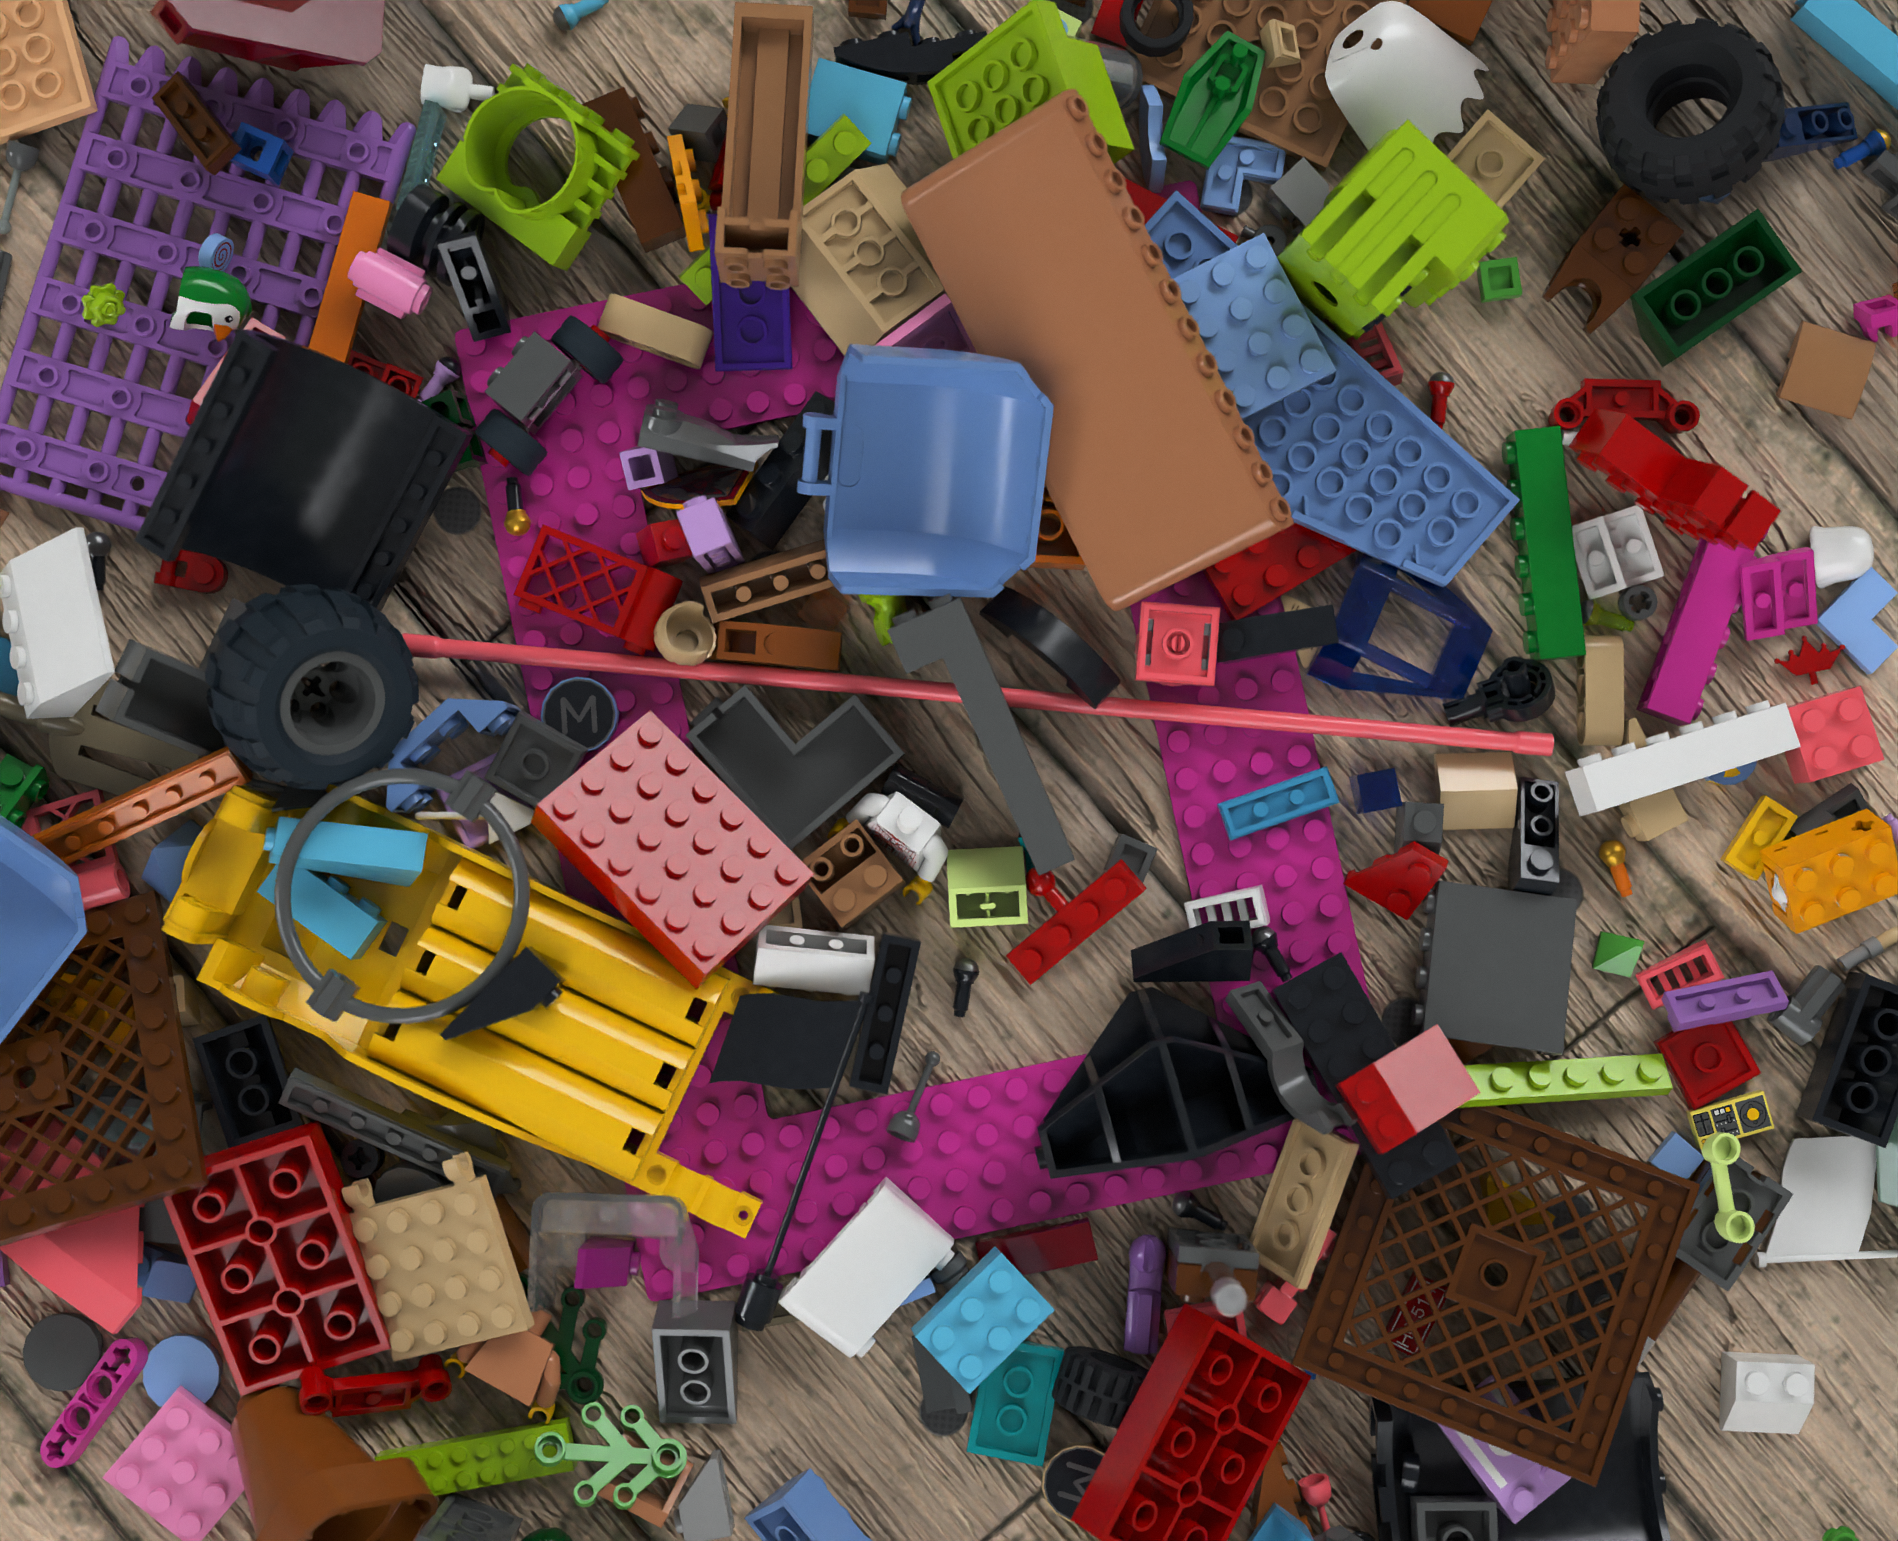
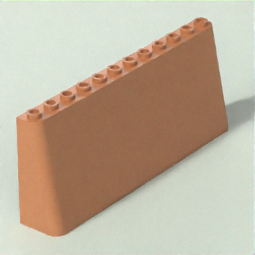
M1076 88L1061 92L902 192L901 203L977 354L1019 362L1039 390L1054 405L1045 487L1102 599L1109 608L1114 611L1125 609L1294 524L1290 506L1281 497L1273 481L1271 468L1262 460L1254 444V435L1251 429L1244 424L1236 408L1235 397L1226 388L1218 372L1217 361L1208 352L1199 335V326L1196 320L1189 315L1181 299L1180 288L1170 277L1163 263L1162 252L1157 244L1152 241L1144 225L1143 214L1133 204L1126 190L1125 179L1122 173L1115 168L1107 152V143L1104 137L1097 132L1089 116L1088 105L1083 97L1078 94Z

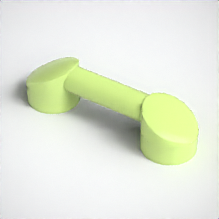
M1716 1132L1706 1139L1702 1148V1156L1711 1164L1719 1209L1714 1219L1715 1227L1724 1239L1735 1243H1745L1753 1236L1755 1229L1754 1221L1746 1212L1735 1210L1727 1165L1734 1163L1738 1159L1741 1151L1740 1143L1733 1134Z

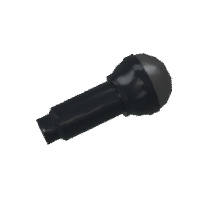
M1260 927L1252 934L1253 947L1261 952L1262 955H1265L1275 974L1281 978L1282 982L1290 980L1293 976L1290 973L1287 962L1278 949L1276 932L1270 927Z
M969 958L958 960L953 967L955 981L957 982L953 1003L954 1016L965 1017L969 1006L971 987L980 972L978 964Z
M1183 1191L1174 1197L1172 1208L1177 1216L1181 1218H1195L1215 1230L1225 1231L1228 1221L1224 1220L1221 1215L1202 1206L1194 1194Z

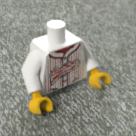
M897 791L888 796L878 793L866 794L846 814V819L840 818L835 822L827 838L830 839L833 834L839 833L857 819L872 839L918 872V876H915L903 889L902 894L906 897L911 890H914L919 896L916 905H920L932 892L931 882L935 880L948 855L947 846L941 838V824Z

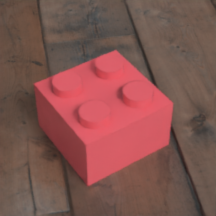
M1861 686L1838 690L1787 706L1801 746L1784 752L1794 784L1814 782L1885 760Z

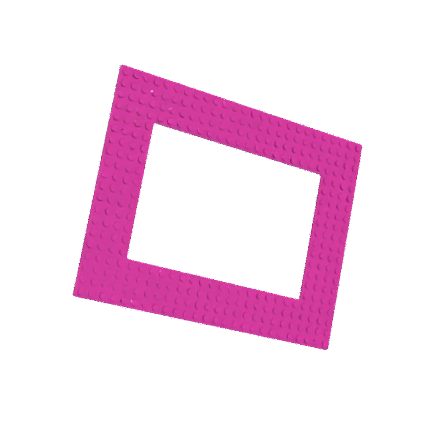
M1193 181L1163 185L1161 193H1155L1168 200L1177 190L1202 213L1197 187ZM686 284L623 296L695 322L714 332L712 301L706 306ZM790 286L792 369L716 372L714 333L700 369L682 365L611 339L609 344L624 359L611 378L603 384L581 369L579 372L583 377L537 433L535 435L531 432L529 433L548 452L531 475L523 474L511 463L505 468L488 454L491 447L481 440L488 464L481 466L516 645L638 655L622 648L625 641L544 607L541 614L518 605L520 598L513 594L543 524L643 564L636 533L648 526L641 488L628 490L619 452L638 445L646 405L655 404L656 399L673 401L678 403V410L684 412V414L701 418L725 430L798 416L815 391L835 402L837 375L844 360V355ZM607 300L510 319L511 333L474 342L469 328L458 330L455 334V342L466 396L476 424L473 430H476L494 408L502 412L514 423H518V421L500 408L485 393V390L489 387L487 381L491 374L500 366L504 368L513 358L512 350L520 339L524 336L529 338L535 331L560 351L553 344L551 338L562 326L563 322L571 315L578 318L588 327H591L593 324L598 327ZM509 477L518 478V483L521 485L523 508L531 520L529 531L521 536L509 534L504 527L505 517L508 512L505 486L507 485L506 479ZM550 536L544 549L548 563L567 555L563 542ZM570 544L573 552L581 549ZM590 552L576 558L583 577L602 569L596 554ZM604 558L607 566L616 563ZM541 560L539 561L537 568L542 566ZM570 561L551 569L558 588L577 580ZM624 566L611 572L617 591L631 586L637 571ZM1202 570L1130 606L1136 635L1139 632L1142 601L1219 607V623L1232 621ZM546 572L532 577L527 589L528 593L540 596L552 591ZM605 575L586 583L593 602L612 594ZM580 586L561 594L567 609L573 611L587 605ZM627 595L620 597L622 603H624ZM1281 596L1244 618L1285 612ZM556 597L548 599V601L558 604ZM615 600L596 607L600 621L614 627L620 613ZM590 610L582 613V615L593 619ZM657 647L654 652L646 650L644 655L664 658ZM1295 651L1230 664L1218 663L1216 657L1215 684L1213 687L1185 684L1179 687H1170L1169 685L1162 686L1160 683L1156 684L1155 682L1146 681L1149 700L1309 714ZM521 665L530 715L540 721L544 699L550 689L562 680L574 677L591 678L604 685L616 699L619 719L614 735L599 750L586 753L578 770L649 710L695 754L693 744L685 736L690 731L680 678ZM1154 720L1191 900L1262 885L1270 923L1261 927H1270L1276 932L1278 949L1290 968V973L1293 976L1291 979L1342 952L1369 999L1346 887L1343 884L1344 877L1329 807L1233 840H1229L1217 807V804L1320 769L1313 734ZM558 850L566 893L629 922ZM1252 897L1245 898L1249 918L1256 917ZM1236 900L1230 901L1234 921H1241ZM1221 904L1214 905L1217 920L1224 921ZM1199 908L1202 924L1209 922L1206 908ZM1260 927L1252 928L1251 936L1254 933V931ZM1254 947L1250 981L1209 982L1216 1020L1249 1037L1250 1035L1225 1001L1229 991L1261 981L1270 994L1273 989L1286 983L1282 982L1280 977H1277L1265 955H1262ZM734 954L723 967L740 974L736 954ZM697 997L694 998L687 1013L698 1019L696 1024H698L708 1003ZM724 1012L660 1146L659 1152L678 1160L681 1165L702 1175L708 1174L714 1177V1180L739 1192L744 1191L763 1200L746 1238H743L726 1229L710 1224L690 1212L674 1207L662 1199L625 1182L638 1252H641L640 1262L648 1298L653 1302L743 1284L748 1273H756L757 1269L765 1270L822 1109L772 1118L767 1111L763 1086L761 1084L743 1081L709 1083L733 1015ZM1303 1052L1304 1065L1313 1069ZM1087 1054L925 1087L914 1113L920 1122V1130L915 1143L896 1138L886 1130L894 1114L903 1110L907 1111L916 1089L832 1106L773 1273L781 1276L800 1272L806 1266H809L859 1211L861 1205L864 1202L868 1204L867 1200L874 1194L873 1190L885 1177L890 1179L954 1239L1274 1173L1293 1120L1209 1155L1183 1162L1050 1179L1048 1168L1041 1170L1039 1168L1034 1148L1041 1145L1037 1127ZM664 1062L654 1083L662 1079L668 1082L665 1087L667 1089L676 1071V1067ZM1313 1070L1319 1094L1327 1101L1332 1102ZM1345 1124L1333 1128L1353 1140ZM632 1128L623 1148L629 1143L637 1145L634 1155H636L646 1133ZM1358 1149L1356 1155H1361V1152L1359 1151V1149ZM746 1211L739 1212L741 1218L748 1217Z

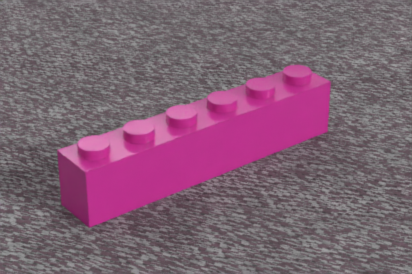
M1767 531L1766 534L1763 536V538L1760 540V543L1765 539V537H1766L1768 531ZM1700 538L1636 710L1677 726L1691 724L1692 720L1695 721L1698 718L1704 704V700L1700 698L1704 686L1711 683L1717 670V664L1713 663L1718 649H1722L1725 646L1730 635V628L1727 627L1732 613L1735 614L1742 603L1739 566L1757 559L1756 556H1753L1756 547L1753 551L1737 547L1733 551L1720 543L1715 546Z

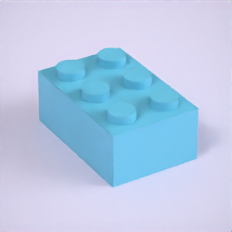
M994 1246L911 1330L919 1342L970 1394L1055 1309Z

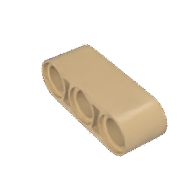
M609 294L598 324V328L611 339L695 369L701 368L714 333L700 324L617 294Z
M1584 635L1586 655L1576 658L1578 743L1581 746H1620L1624 737L1623 639L1620 635Z

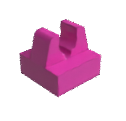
M1889 294L1853 304L1854 319L1859 321L1865 338L1877 342L1878 330L1884 326L1885 333L1889 336L1895 337L1898 335V299Z

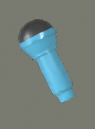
M581 0L575 4H560L554 9V23L561 30H572L581 21L582 17L602 8L609 1Z

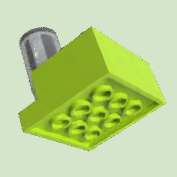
M1031 0L927 82L953 159L1061 92L1074 88L1086 101L1089 116L1097 132L1104 137L1107 143V152L1113 164L1134 151L1121 110L1133 103L1141 89L1143 72L1136 54L1128 49L1067 35L1055 2Z

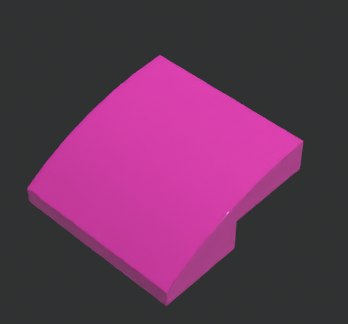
M1809 547L1788 550L1758 558L1739 566L1744 639L1746 641L1785 635V629L1818 624L1814 550Z

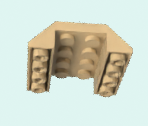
M888 163L853 170L803 206L799 287H790L844 357L850 344L876 345L944 293L947 295L903 209L901 194L907 188Z

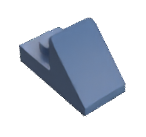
M144 1241L143 1264H138L137 1284L143 1287L142 1296L190 1303L197 1284L187 1259Z

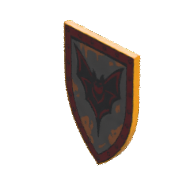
M756 461L753 472L724 465L697 468L679 473L678 477L662 484L649 486L641 492L643 497L650 503L668 509H684L683 503L703 495L706 496L707 500L714 497L719 506L736 505L759 465Z

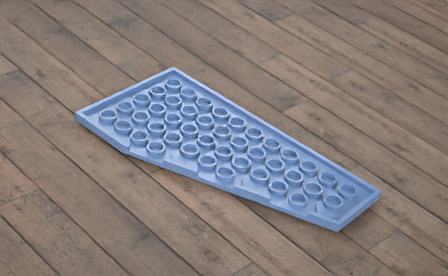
M1177 190L1145 224L1152 241L1157 244L1162 252L1163 263L1172 279L1238 246ZM1302 304L1336 371L1243 419L1244 424L1251 429L1254 435V444L1262 460L1271 468L1273 481L1281 497L1290 506L1291 517L1294 523L1440 587L1447 586L1520 499Z

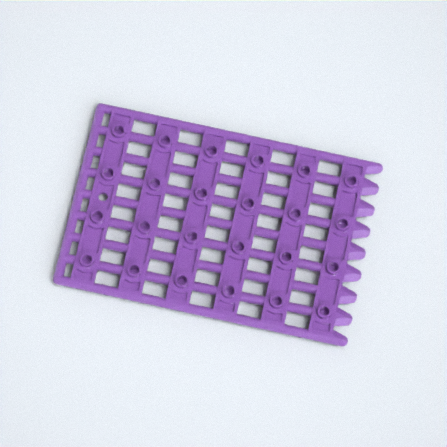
M115 36L111 40L94 93L98 111L87 116L0 390V463L16 467L12 478L0 474V490L139 532L145 520L144 517L137 515L140 505L151 507L168 473L152 468L163 432L185 438L191 426L186 420L192 400L175 395L185 362L187 360L207 366L201 383L202 387L228 351L236 335L234 333L235 330H233L225 339L217 342L215 333L210 330L189 329L185 331L172 329L169 327L172 314L162 312L172 277L182 280L185 267L200 266L198 255L202 244L185 239L194 207L199 206L216 212L208 237L214 233L225 236L231 216L252 222L242 256L233 254L229 265L223 272L237 277L247 289L251 301L266 305L261 323L274 331L281 310L302 316L294 343L309 347L353 191L358 192L362 177L383 183L379 198L391 201L394 204L415 137L416 128L412 123L403 122L388 142L383 141L382 118L377 112L370 110L363 114L352 131L346 130V108L336 99L326 104L316 120L310 119V98L302 89H296L291 92L281 108L276 109L274 108L273 85L265 78L255 81L245 97L239 98L237 75L229 67L219 70L207 88L202 87L201 64L192 56L186 57L173 75L169 77L165 75V54L156 45L149 47L137 64L132 66L129 65L128 41L121 36ZM179 71L187 77L230 134L238 131L241 122H244L285 140L294 151L292 156L311 161L301 195L280 189L281 182L278 186L267 179L263 184L243 178L246 170L235 166L232 162L228 173L219 171L214 176L204 168L195 155L192 162L171 156L178 132L153 101L152 97ZM109 101L130 107L120 140L99 135ZM145 112L166 118L156 151L135 145ZM326 166L347 172L337 205L316 200ZM86 173L107 179L97 212L76 207ZM122 184L143 190L133 224L112 218ZM159 195L179 200L169 234L148 228ZM267 227L288 233L278 267L257 261ZM303 238L325 244L314 278L293 272ZM64 245L84 251L74 285L53 279ZM103 256L120 261L114 285L116 290H122L125 293L123 305L126 310L123 315L118 317L116 324H104L100 327H95L91 324V320L83 318L84 305L81 299L90 291L99 257ZM136 267L157 272L146 307L125 301ZM41 317L61 323L51 357L30 352ZM77 328L98 334L87 368L66 362ZM113 338L134 344L123 379L103 373ZM149 350L170 355L160 390L139 384ZM18 389L38 395L28 430L7 424ZM54 400L75 406L64 441L43 435ZM90 411L111 417L100 452L80 446ZM127 422L147 427L137 463L116 457ZM31 472L52 478L49 489L28 483ZM137 477H142L145 481V486L143 489L135 491L132 483ZM70 483L88 489L86 499L65 494L67 484ZM104 494L125 500L122 511L101 505Z

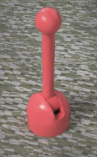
M1324 1473L1311 1474L1299 1480L1300 1492L1307 1503L1317 1507L1323 1532H1326L1330 1525L1324 1505L1328 1503L1332 1496L1329 1476Z

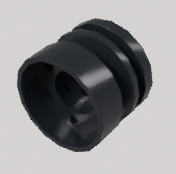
M419 184L409 192L394 217L388 235L387 251L417 267L423 264V270L426 271L428 277H437L440 283L448 287L453 286L437 246V240L476 231L481 241L485 228V216L475 209L468 210L466 205L461 202L453 203L449 207V198L445 194L425 184Z

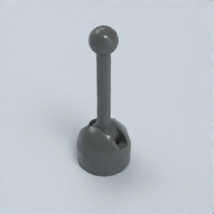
M930 1051L925 1056L927 1064L907 1111L897 1112L889 1122L886 1131L896 1138L910 1143H915L920 1130V1122L914 1113L933 1067L937 1066L940 1062V1055L935 1051Z

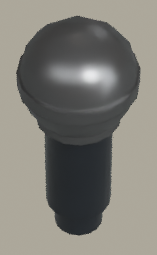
M92 532L86 536L97 590H104V584L106 583V556H108L112 543L106 534Z

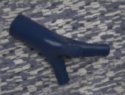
M910 0L904 15L891 26L892 30L896 31L903 27L910 29L914 46H917L920 41V18L926 0Z

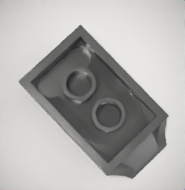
M656 399L655 404L646 405L637 446L753 472L755 462L768 451L778 447L779 435L732 434L711 422L684 414V412L678 410V403Z

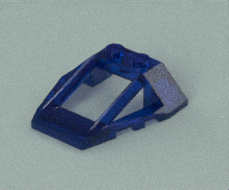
M1359 552L1352 571H1354L1353 577L1335 616L1340 643L1318 647L1307 675L1341 690L1411 695L1447 700L1464 698L1493 630L1446 586L1440 587L1399 569L1432 594L1430 595L1396 578L1399 568ZM1390 592L1453 623L1431 674L1368 643ZM1362 656L1412 682L1353 672Z

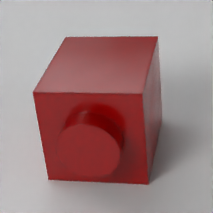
M679 519L652 523L636 533L643 564L656 569L681 564L693 556Z

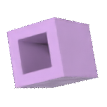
M640 446L619 452L628 490L662 484L678 477L673 454Z

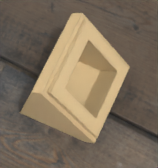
M1276 19L1268 21L1260 31L1262 49L1266 51L1264 57L1266 69L1299 63L1300 54L1295 26Z

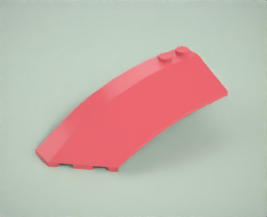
M20 1079V1088H28ZM39 1117L21 1123L32 1129ZM55 1117L43 1136L54 1142L65 1125ZM17 1128L4 1147L15 1153L28 1134ZM74 1134L65 1149L76 1155L84 1143ZM38 1141L26 1160L37 1166L50 1146ZM1 1152L0 1174L11 1160L10 1157ZM93 1152L87 1162L99 1168L103 1159ZM60 1154L48 1173L60 1179L72 1159ZM22 1165L9 1185L20 1191L33 1171ZM83 1166L75 1179L93 1174L94 1172ZM44 1178L36 1190L55 1184ZM5 1190L0 1197V1201L16 1196ZM145 1203L0 1246V1250L41 1284L111 1334H117L142 1304V1288H137L138 1264H143L144 1231H139L140 1208L145 1207Z

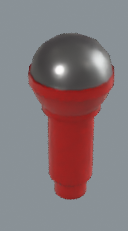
M1437 372L1430 377L1427 385L1432 396L1430 419L1443 430L1446 420L1447 399L1450 397L1455 383L1450 374Z

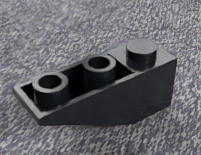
M1520 777L1515 827L1512 832L1508 863V890L1551 896L1559 884V782Z
M1210 921L1132 949L1133 983L1250 981L1253 957L1250 922Z

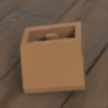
M857 819L802 860L814 873L808 884L841 928L845 930L907 884Z

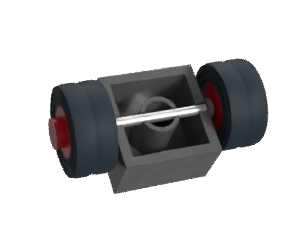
M570 315L551 338L553 344L560 351L535 331L529 338L524 336L520 339L512 350L513 358L504 368L500 366L491 374L487 381L489 387L485 390V393L518 423H514L495 408L489 412L485 420L475 430L477 436L491 447L488 454L505 468L511 463L523 474L531 475L548 452L529 433L531 432L534 435L579 382L583 377L579 372L581 369L603 384L611 378L614 371L620 367L624 360L609 344L611 338L594 324L588 327L578 318Z

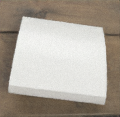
M1637 505L1572 526L1575 559L1589 600L1665 576L1643 509Z

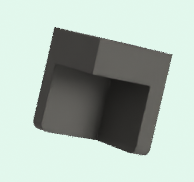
M687 104L668 127L671 136L682 134L685 149H693L695 160L716 163L727 130V115L724 108Z
M1118 834L1104 870L1107 871L1117 861L1122 859L1143 883L1157 848L1127 835Z

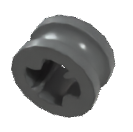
M1643 585L1633 586L1623 591L1618 601L1619 611L1622 616L1632 621L1648 618L1655 612L1658 604L1654 591ZM1641 594L1645 598L1641 602H1646V608L1634 612L1631 609L1634 604H1629V599Z

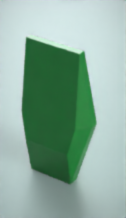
M1226 31L1184 74L1159 144L1208 170L1252 111L1266 51Z

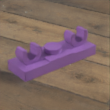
M1773 970L1666 991L1661 999L1668 1012L1667 1019L1674 1032L1784 1010L1789 1003Z

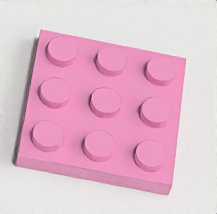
M182 1385L177 1388L102 1477L182 1541H202L244 1491L230 1433L231 1424Z

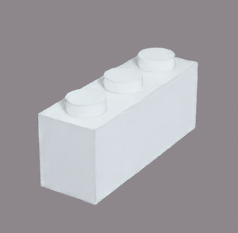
M766 925L758 932L753 985H762L770 988L801 989L809 992L840 993L848 996L860 995L861 991L869 993L875 960L874 936Z

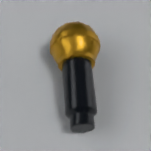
M509 477L506 479L507 485L505 486L508 512L505 517L504 527L509 534L521 536L529 531L531 520L523 508L521 485L518 483V478Z

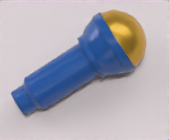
M1881 129L1870 131L1865 139L1862 140V143L1840 153L1837 158L1833 159L1835 168H1846L1867 156H1878L1884 150H1889L1891 137L1886 131Z

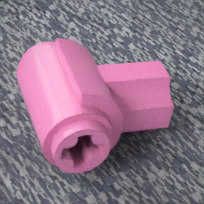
M379 247L376 254L372 251L367 253L360 251L354 258L348 272V279L352 280L353 286L358 288L356 296L400 319H403L407 314L411 315L413 312L420 315L425 309L433 287L427 285L425 270Z

